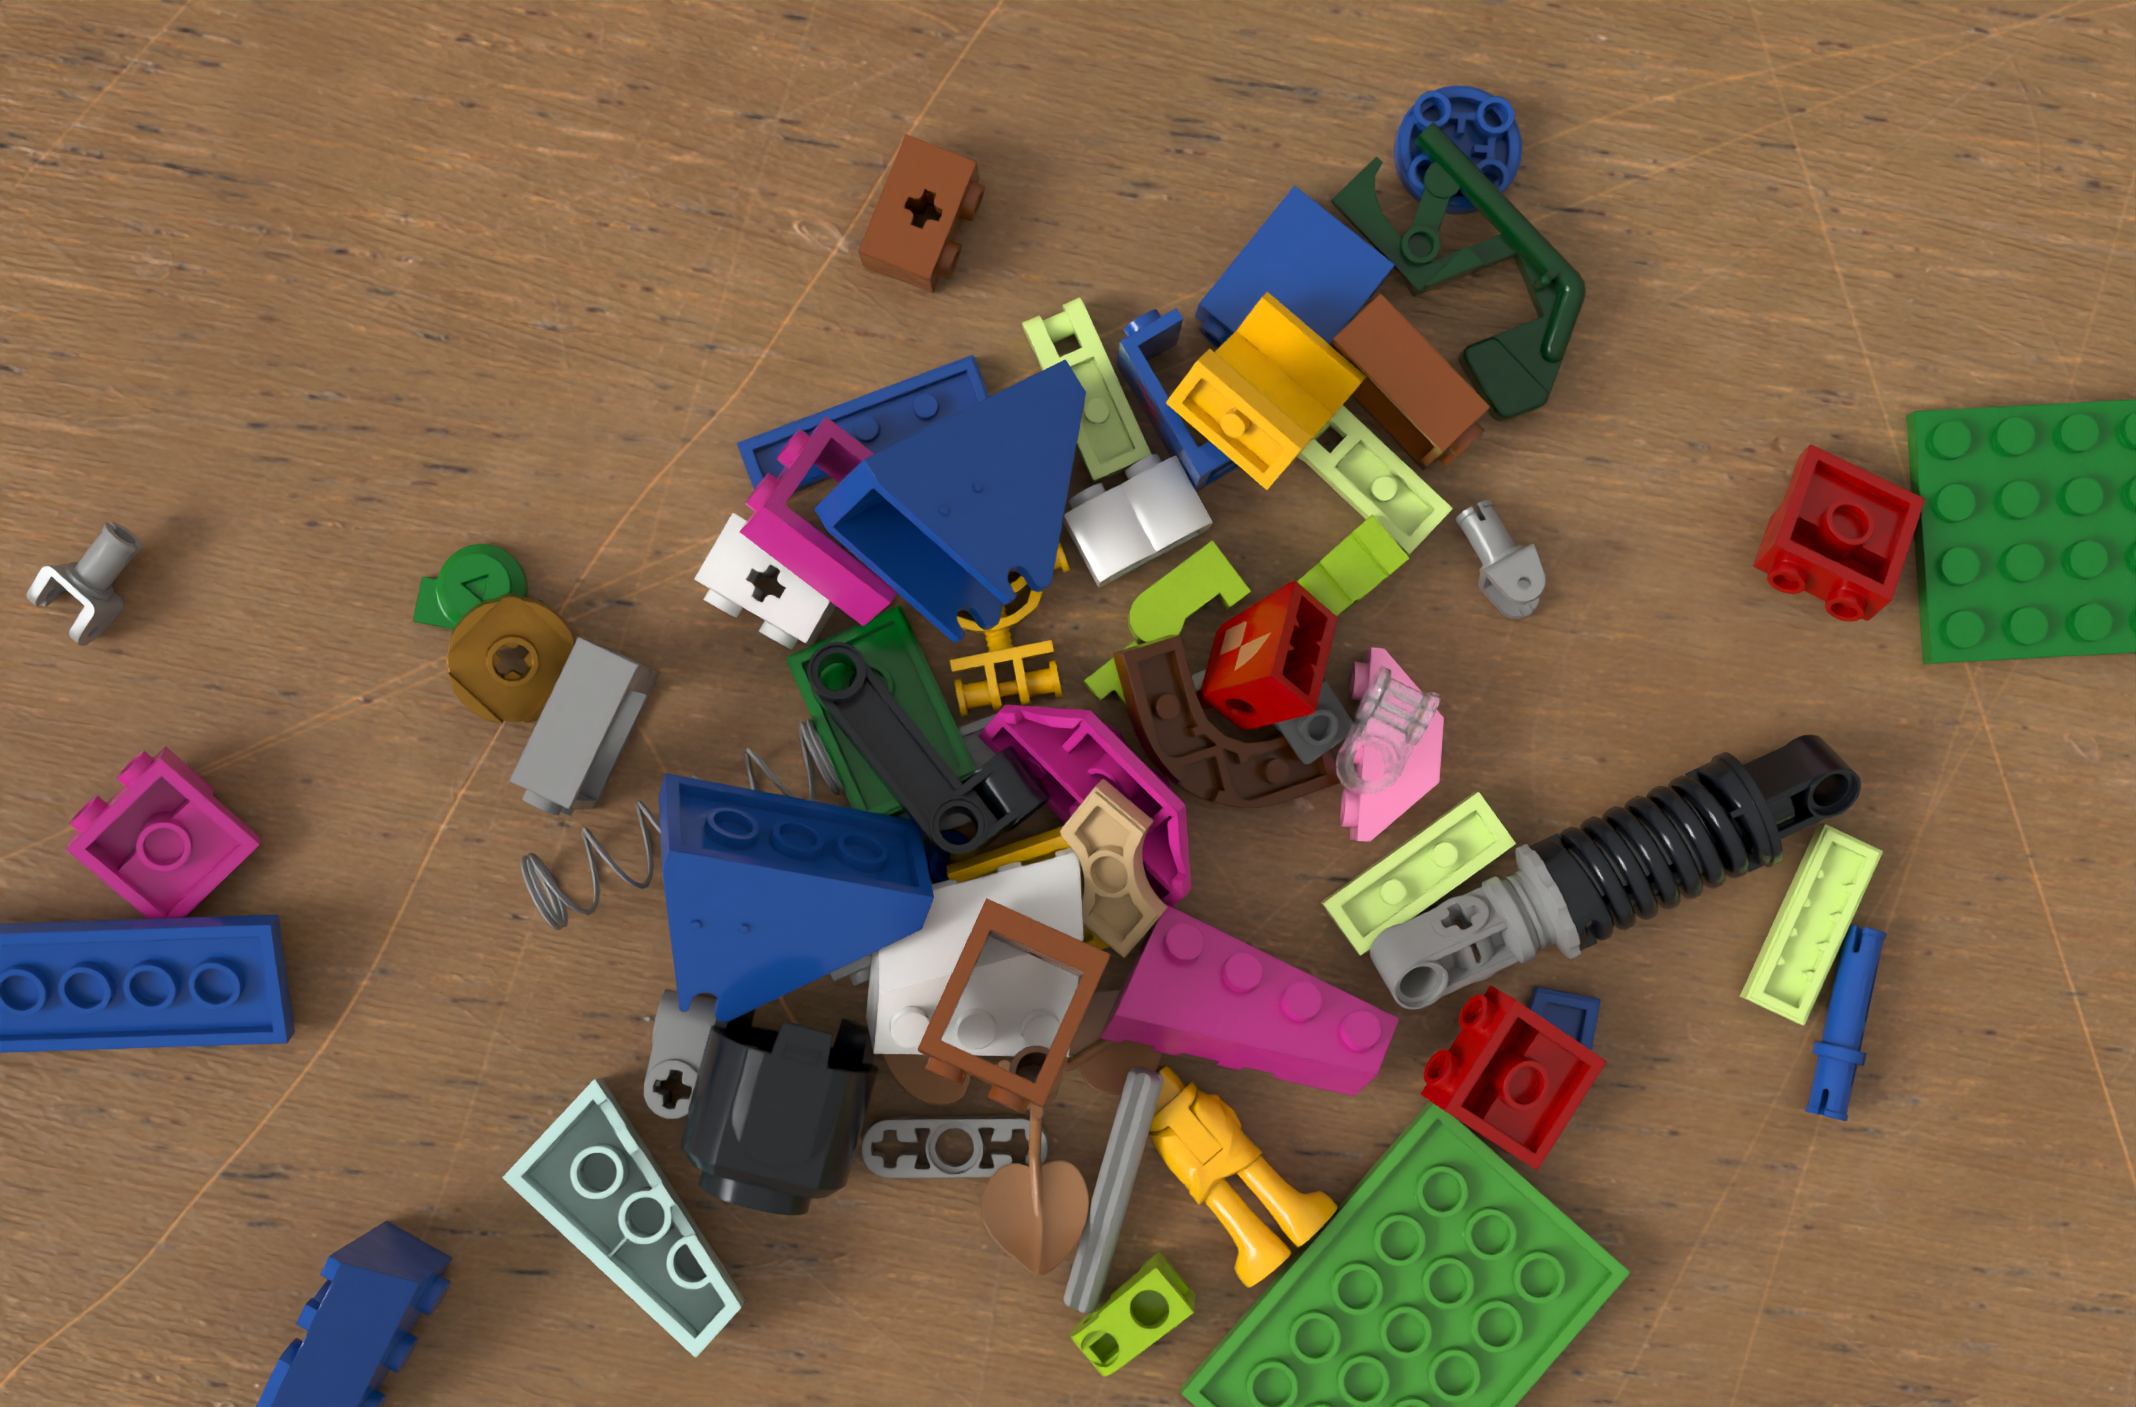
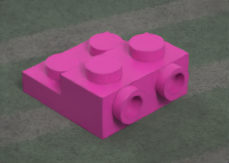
M165 746L154 757L150 756L145 750L141 751L116 777L124 786L112 798L105 802L96 795L76 813L69 822V825L77 831L72 835L66 850L148 919L184 918L260 845L261 837L213 796L214 788Z

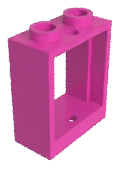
M825 417L810 435L799 429L779 453L776 460L785 466L777 479L770 473H767L750 494L745 505L751 508L753 513L739 532L864 627L892 602L897 592L871 569H868L785 505L813 464L840 483L865 458L874 454L832 420Z

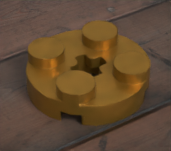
M508 593L498 598L485 600L466 612L451 633L446 662L452 689L467 709L487 721L502 724L503 721L512 723L537 721L575 645L572 632L564 619L555 610L536 599ZM504 645L511 649L518 645L525 647L528 652L524 656V661L529 668L522 674L514 669L509 670L505 675L500 673L496 667L499 665L501 658L496 651Z

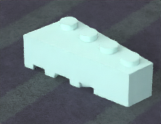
M603 1078L594 1079L502 1177L695 1358L741 1309L745 1301L743 1295Z

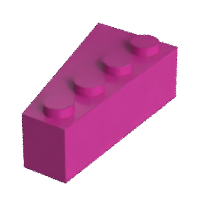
M1165 904L1167 909L1147 931L1099 1037L1100 1039L1118 1043L1128 1040L1153 1046V1051L1175 1056L1185 1053L1216 1060V1065L1241 1070L1243 1067L1269 1072L1273 1073L1276 1079L1355 1096L1378 1075L1399 1018Z

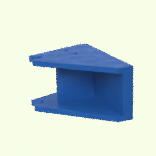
M1065 359L865 458L814 510L826 530L952 642L958 643L965 637V633L957 620V613L960 610L970 613L981 629L991 630L1000 621L1002 605H1007L1016 598V594L1008 582L1009 571L1020 573L1029 587L1035 592L1043 591L1052 582L1086 391Z
M665 773L659 793L662 874L680 1011H688L691 1001L696 995L711 993L717 997L714 1007L716 1019L721 1022L731 1021L923 928L934 899L922 834L911 819Z

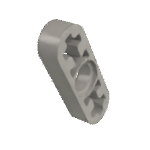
M1026 1115L886 1116L875 1121L864 1135L861 1145L862 1158L866 1166L873 1173L885 1178L991 1177L998 1169L1008 1164L1018 1163L1029 1166V1151H1027L1025 1162L1019 1163L1013 1162L1011 1151L992 1150L991 1157L994 1164H981L980 1161L984 1151V1137L980 1128H994L991 1142L1011 1140L1013 1130L1018 1128L1025 1130L1026 1139L1029 1140L1030 1117ZM1043 1127L1041 1166L1046 1159L1048 1150V1139ZM917 1128L930 1129L925 1148L929 1165H919L916 1163L920 1151L900 1152L897 1163L893 1164L886 1163L884 1152L874 1151L873 1144L883 1140L886 1130H895L897 1139L900 1142H918L920 1137ZM951 1128L964 1130L973 1140V1154L967 1161L960 1164H951L944 1161L937 1151L938 1137L941 1133Z

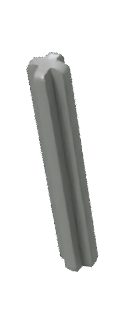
M1134 1066L1127 1074L1088 1210V1216L1063 1298L1066 1306L1082 1313H1093L1101 1300L1164 1082L1163 1076L1154 1070Z

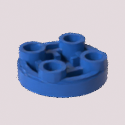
M1447 86L1422 94L1405 115L1397 131L1394 143L1396 171L1408 193L1420 202L1424 190V174L1433 163L1414 144V141L1433 122L1504 193L1516 176L1522 156L1521 135L1514 119L1515 114L1511 104L1502 97L1493 96L1486 91L1470 86ZM1458 190L1449 199L1445 214L1461 215L1479 210Z

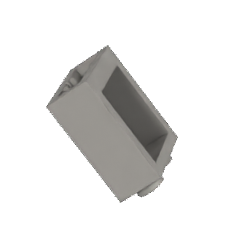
M578 637L509 780L527 789L522 800L559 816L560 812L572 816L574 809H595L660 672L605 646Z

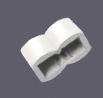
M1157 453L1150 455L1124 471L1128 480L1121 485L1106 491L1102 483L1083 490L1068 501L1072 510L1064 514L1063 523L1098 588L1130 573L1152 559L1179 547L1210 529L1213 522L1177 456L1161 461Z

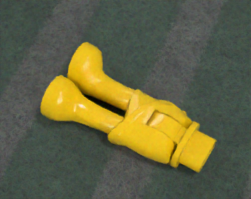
M1167 1064L1158 1072L1163 1076L1164 1082L1149 1130V1137L1165 1164L1187 1187L1189 1194L1195 1199L1197 1204L1201 1205L1205 1202L1229 1232L1238 1247L1234 1270L1242 1283L1247 1288H1250L1278 1268L1290 1256L1291 1250L1282 1239L1258 1218L1225 1178L1237 1173L1274 1217L1281 1230L1296 1247L1302 1246L1318 1232L1336 1212L1338 1206L1322 1191L1303 1194L1290 1186L1261 1156L1262 1151L1241 1130L1242 1125L1230 1106L1223 1102L1218 1095L1207 1094L1197 1089L1193 1081L1185 1085Z

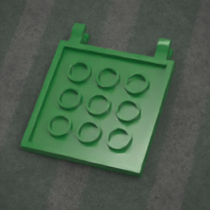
M2136 399L1914 411L1906 415L1911 492L1925 498L1914 532L1923 665L2136 654Z

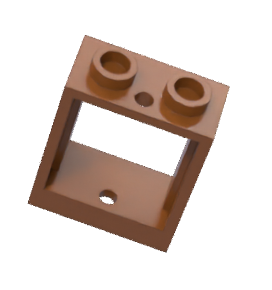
M1381 293L1332 339L1330 345L1367 376L1351 396L1422 470L1426 469L1436 458L1446 467L1485 431L1476 420L1490 406Z
M986 898L918 1047V1052L930 1057L925 1069L959 1085H963L967 1074L992 1085L987 1096L988 1098L1020 1113L1025 1114L1029 1102L1042 1108L1111 954ZM989 936L1081 977L1035 1082L1029 1081L942 1041Z

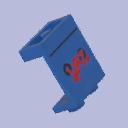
M1177 308L1162 317L1158 310L1154 309L1138 317L1124 328L1127 337L1119 343L1117 367L1171 457L1177 456L1197 492L1239 466L1210 441L1198 447L1179 414L1166 404L1169 397L1147 361L1177 345L1183 318Z

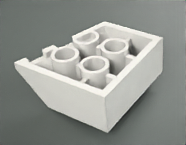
M1072 848L1056 851L1055 858L1022 866L1021 862L1018 861L996 867L997 873L958 883L955 879L932 884L934 899L923 928L872 953L866 1020L874 1054H922L918 1052L920 1042L986 898L1083 942L1080 861ZM989 936L942 1041L972 1055L1015 1056L1019 1051L1029 1046H1043L1050 1049L1078 986L1079 976Z

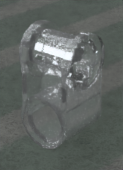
M1381 665L1359 704L1355 715L1356 719L1338 753L1335 766L1336 774L1341 784L1350 792L1360 795L1375 794L1394 785L1401 776L1414 747L1427 730L1437 710L1441 695L1432 690L1425 695L1392 678L1391 670ZM1360 747L1374 748L1384 760L1383 775L1376 782L1363 780L1354 769V756Z

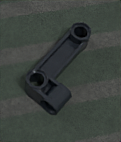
M830 642L819 647L811 656L808 665V678L815 700L822 705L929 841L933 850L943 859L957 862L966 861L974 857L1003 833H1008L1028 819L1052 798L1012 746L1005 748L988 760L962 785L855 647L843 642ZM843 663L854 670L856 678L850 687L834 691L827 689L821 683V673L831 664ZM955 813L967 815L976 826L975 837L963 845H955L946 841L939 831V825L946 816Z

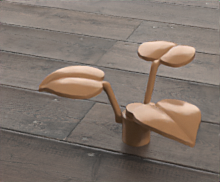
M1108 990L1093 994L1069 1049V1054L1073 1057L1069 1059L1065 1057L1043 1107L1049 1105L1057 1096L1063 1078V1071H1073L1081 1067L1083 1078L1091 1088L1105 1094L1122 1095L1127 1074L1134 1066L1157 1070L1163 1053L1153 1051V1046L1128 1040L1118 1043L1099 1038L1121 990ZM1029 1046L1019 1051L1012 1062L1004 1059L994 1065L1035 1082L1049 1049L1043 1046ZM882 1054L888 1069L898 1084L919 1101L938 1106L952 1105L959 1102L968 1091L970 1075L967 1074L963 1085L936 1075L925 1069L930 1058L927 1055ZM974 1055V1056H977V1057H979V1058H981V1059L984 1058V1056H981V1055ZM1029 1102L1027 1109H1030L1029 1166L1012 1163L998 1169L984 1187L981 1198V1214L986 1230L994 1242L1030 1273L1036 1276H1043L1060 1265L1078 1242L1088 1216L1089 1196L1083 1176L1077 1167L1070 1162L1058 1160L1041 1166L1043 1107H1038Z

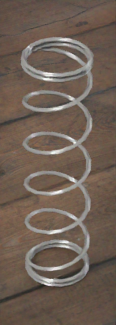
M807 718L806 722L801 721L798 729L808 775L809 800L814 801L815 782L809 750L832 793L839 795L840 791L845 792L844 786L838 778L813 720ZM747 747L744 756L751 789L758 791L751 761L752 757L785 796L796 798L779 781L754 750ZM695 774L691 776V778L702 780ZM637 801L636 811L647 853L648 876L645 882H635L626 875L602 848L591 831L586 827L582 828L581 834L590 863L594 887L593 905L589 909L579 908L559 890L549 869L536 854L528 853L527 856H522L520 867L527 889L540 914L553 929L560 930L561 927L567 926L568 913L566 905L584 915L593 914L597 908L600 887L591 844L606 863L628 884L641 889L649 887L653 877L654 862L644 814L660 834L661 831L660 823L642 801ZM537 876L539 877L541 883L543 884V886H544V888H545V890H546V892H547V894H548V897H549V899H550V901H551V904H552L553 908L551 907L549 901L547 900V898H546V896H545V894H544V892H543V890H542V888H541V886H540V884H539V881H538V879H537Z

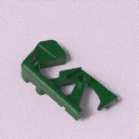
M1433 122L1414 141V144L1433 164L1429 166L1424 174V190L1412 226L1403 238L1394 230L1383 215L1375 195V175L1383 163L1377 156L1331 200V203L1379 253L1394 264V268L1405 279L1408 289L1413 296L1510 258H1515L1539 318L1471 344L1463 349L1459 355V363L1481 398L1490 406L1488 409L1490 415L1497 421H1507L1522 414L1535 411L1547 403L1586 294L1585 282L1575 268ZM1459 190L1501 234L1469 247L1466 245L1460 250L1433 261L1440 250L1438 233L1449 199Z

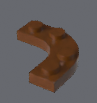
M1168 635L1113 653L1128 713L1142 748L1158 770L1185 792L1214 804L1239 808H1261L1285 803L1340 783L1332 748L1311 764L1306 765L1297 757L1281 732L1259 740L1242 742L1225 736L1208 721L1196 695L1181 635Z

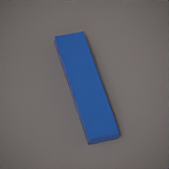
M973 354L738 442L737 445L755 489L767 473H770L777 479L785 466L776 458L792 436L799 429L810 435L825 417H828L875 454L990 396ZM813 464L794 492L832 479V477Z

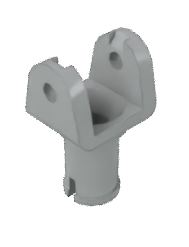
M1490 499L1483 500L1477 503L1479 508L1477 512L1471 506L1455 519L1483 564L1479 569L1478 587L1503 616L1516 620L1527 618L1535 611L1539 598L1545 588L1546 577L1537 550L1533 543L1526 547L1523 545L1516 546L1493 508L1492 501Z
M107 522L102 527V532L78 562L44 566L28 589L26 597L36 607L40 604L45 607L55 601L65 590L69 591L84 605L81 613L70 628L69 636L78 645H86L101 635L123 610L124 603L113 592L114 589L111 585L134 555L140 552L143 544L127 528L114 522L110 524Z

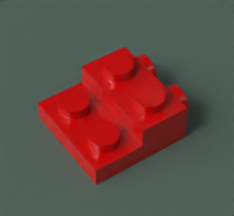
M1810 444L1798 458L1782 505L1770 517L1753 567L1767 573L1768 583L1780 592L1798 594L1805 591L1826 601L1825 609L1834 618L1848 622L1863 619L1868 622L1893 599L1925 498Z
M1490 985L1484 995L1478 994L1471 997L1463 1006L1459 1015V1025L1462 1030L1449 1050L1442 1049L1437 1051L1427 1062L1424 1069V1080L1427 1084L1421 1095L1538 1171L1607 1061L1516 999Z

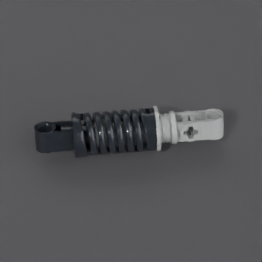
M1817 735L1797 737L1787 745L1744 765L1732 754L1722 752L1714 756L1711 762L1684 774L1685 776L1681 775L1671 780L1668 787L1657 786L1650 790L1646 797L1636 796L1628 800L1624 808L1614 806L1605 811L1602 818L1593 816L1583 821L1580 829L1571 826L1563 830L1560 835L1557 833L1533 845L1528 846L1524 844L1517 847L1515 853L1518 871L1514 872L1513 875H1508L1503 880L1496 876L1483 881L1482 887L1465 895L1448 899L1437 908L1402 924L1388 927L1374 939L1370 948V958L1397 1004L1411 1010L1425 1008L1436 1002L1439 998L1473 982L1485 980L1497 971L1518 961L1521 964L1531 961L1536 957V950L1540 951L1546 948L1547 945L1555 944L1568 959L1572 960L1580 956L1582 950L1597 944V940L1603 941L1610 938L1613 934L1614 925L1620 930H1627L1633 927L1636 923L1635 914L1644 920L1651 919L1658 913V904L1664 909H1672L1679 905L1681 900L1680 894L1687 899L1700 896L1703 892V884L1708 888L1715 889L1724 884L1725 875L1730 878H1738L1745 875L1747 871L1751 872L1762 866L1771 867L1780 863L1783 858L1781 839L1823 819L1840 815L1849 809L1859 796L1861 790L1860 778ZM1456 916H1459L1463 930L1455 924L1454 918ZM1472 948L1480 954L1481 960L1479 962H1476Z

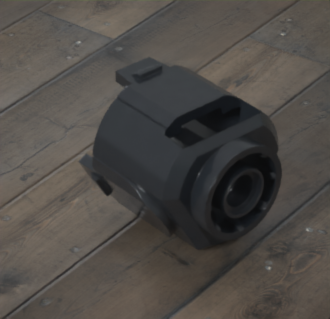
M755 1009L728 1022H721L716 1019L715 1025H711L689 1103V1116L681 1147L688 1160L702 1170L699 1186L707 1193L724 1201L762 1212L780 1215L806 1214L809 1210L811 1199L826 1198L845 1187L848 1181L878 1068L873 1065L875 1054L873 1053L868 1027L854 1020L843 1018L834 1045L831 1046L832 1032L784 1020L779 1031L752 1026Z

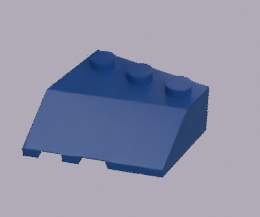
M388 1221L383 1222L329 1255L320 1274L328 1280L315 1297L305 1304L296 1323L307 1330V1333L303 1340L295 1338L281 1355L256 1407H382L387 1395L378 1390L389 1370L399 1373L415 1349L419 1338L410 1333L422 1312L431 1316L442 1301L451 1281L442 1276L453 1258Z

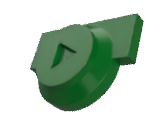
M476 544L464 547L447 559L440 570L438 579L421 578L413 622L453 630L466 612L485 600L498 598L508 593L519 594L527 598L528 585L524 570L511 554L496 546Z

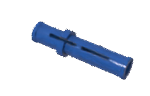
M1850 924L1842 941L1821 1042L1814 1041L1812 1054L1818 1055L1808 1105L1805 1107L1806 1112L1842 1121L1848 1120L1847 1112L1857 1065L1864 1066L1867 1054L1860 1052L1883 941L1886 940L1887 935L1883 931L1867 927L1861 929L1857 925Z

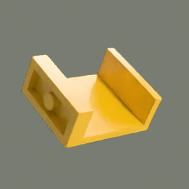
M1267 291L1239 328L1215 352L1209 348L1197 360L1166 401V404L1262 487L1268 490L1331 420L1367 376Z

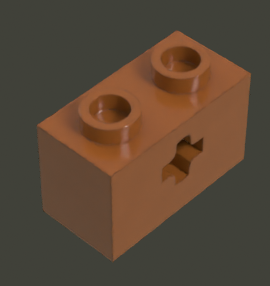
M905 134L858 251L863 266L931 293L934 292L939 277L949 280L956 267L962 244L954 241L963 219L970 222L974 220L985 191V186L977 183L979 180L977 162ZM928 205L935 207L938 221L928 219L923 229L916 227L913 213L923 214Z

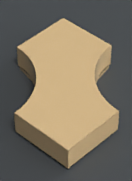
M1103 778L1062 827L1060 832L1062 833L1061 836L1075 851L1084 874L1083 924L1125 958L1163 914L1167 906L1150 886L1143 866V843L1146 833L1154 820Z

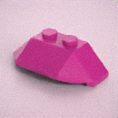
M1005 705L978 735L995 754L1009 746L1015 749L1052 796L1046 805L1065 824L1094 787L1104 778L1154 820L1144 839L1142 859L1146 877L1156 895L1164 904L1173 907L1191 890L1186 805L1172 791L1168 780L1157 770L1149 768L1127 746L1124 737L1115 727L1104 723L1090 710Z

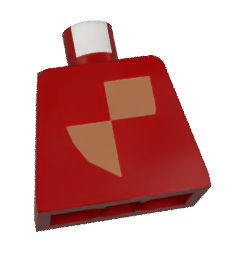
M1294 580L1223 623L1216 631L1207 668L1192 676L1196 695L1202 708L1210 709L1214 707L1234 725L1244 730L1316 712L1338 617Z

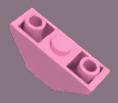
M1372 647L1363 652V662L1354 661L1351 669L1350 699L1360 700L1358 725H1355V731L1346 737L1345 762L1355 764L1353 789H1343L1340 810L1341 827H1350L1349 840L1366 842L1372 841L1439 783L1444 717L1384 648Z

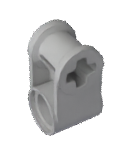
M665 989L655 1018L652 1036L653 1046L643 1092L647 1106L661 1117L678 1119L689 1114L688 1107L692 1094H688L678 1099L677 1103L671 1102L672 1091L662 1088L663 1080L675 1076L680 1071L683 1073L682 1083L692 1087L693 1093L711 1025H715L716 1022L714 1008L716 999L696 995L691 1001L689 1010L682 1012L679 1009L677 991Z

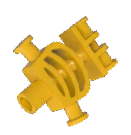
M1059 542L1054 570L1061 568L1063 573L1070 571V568ZM1020 576L1010 584L1016 596L1029 586L1023 576ZM1031 589L1028 603L1010 616L1005 613L1007 609L1004 607L1005 604H1003L1000 621L991 630H983L976 622L957 616L962 630L975 634H985L986 646L989 648L988 653L950 660L953 674L985 668L987 680L963 684L962 679L954 680L961 717L969 716L968 709L992 705L993 711H999L1003 708L1001 697L1019 694L1022 706L1030 705V697L1055 693L1056 698L1063 697L1055 660L1048 661L1049 668L1029 672L1024 671L1022 661L1054 654L1052 640L1014 647L1012 645L1013 640L1010 638V628L1018 626L1038 610L1042 599V591L1035 592ZM1013 662L1016 680L998 683L995 666Z

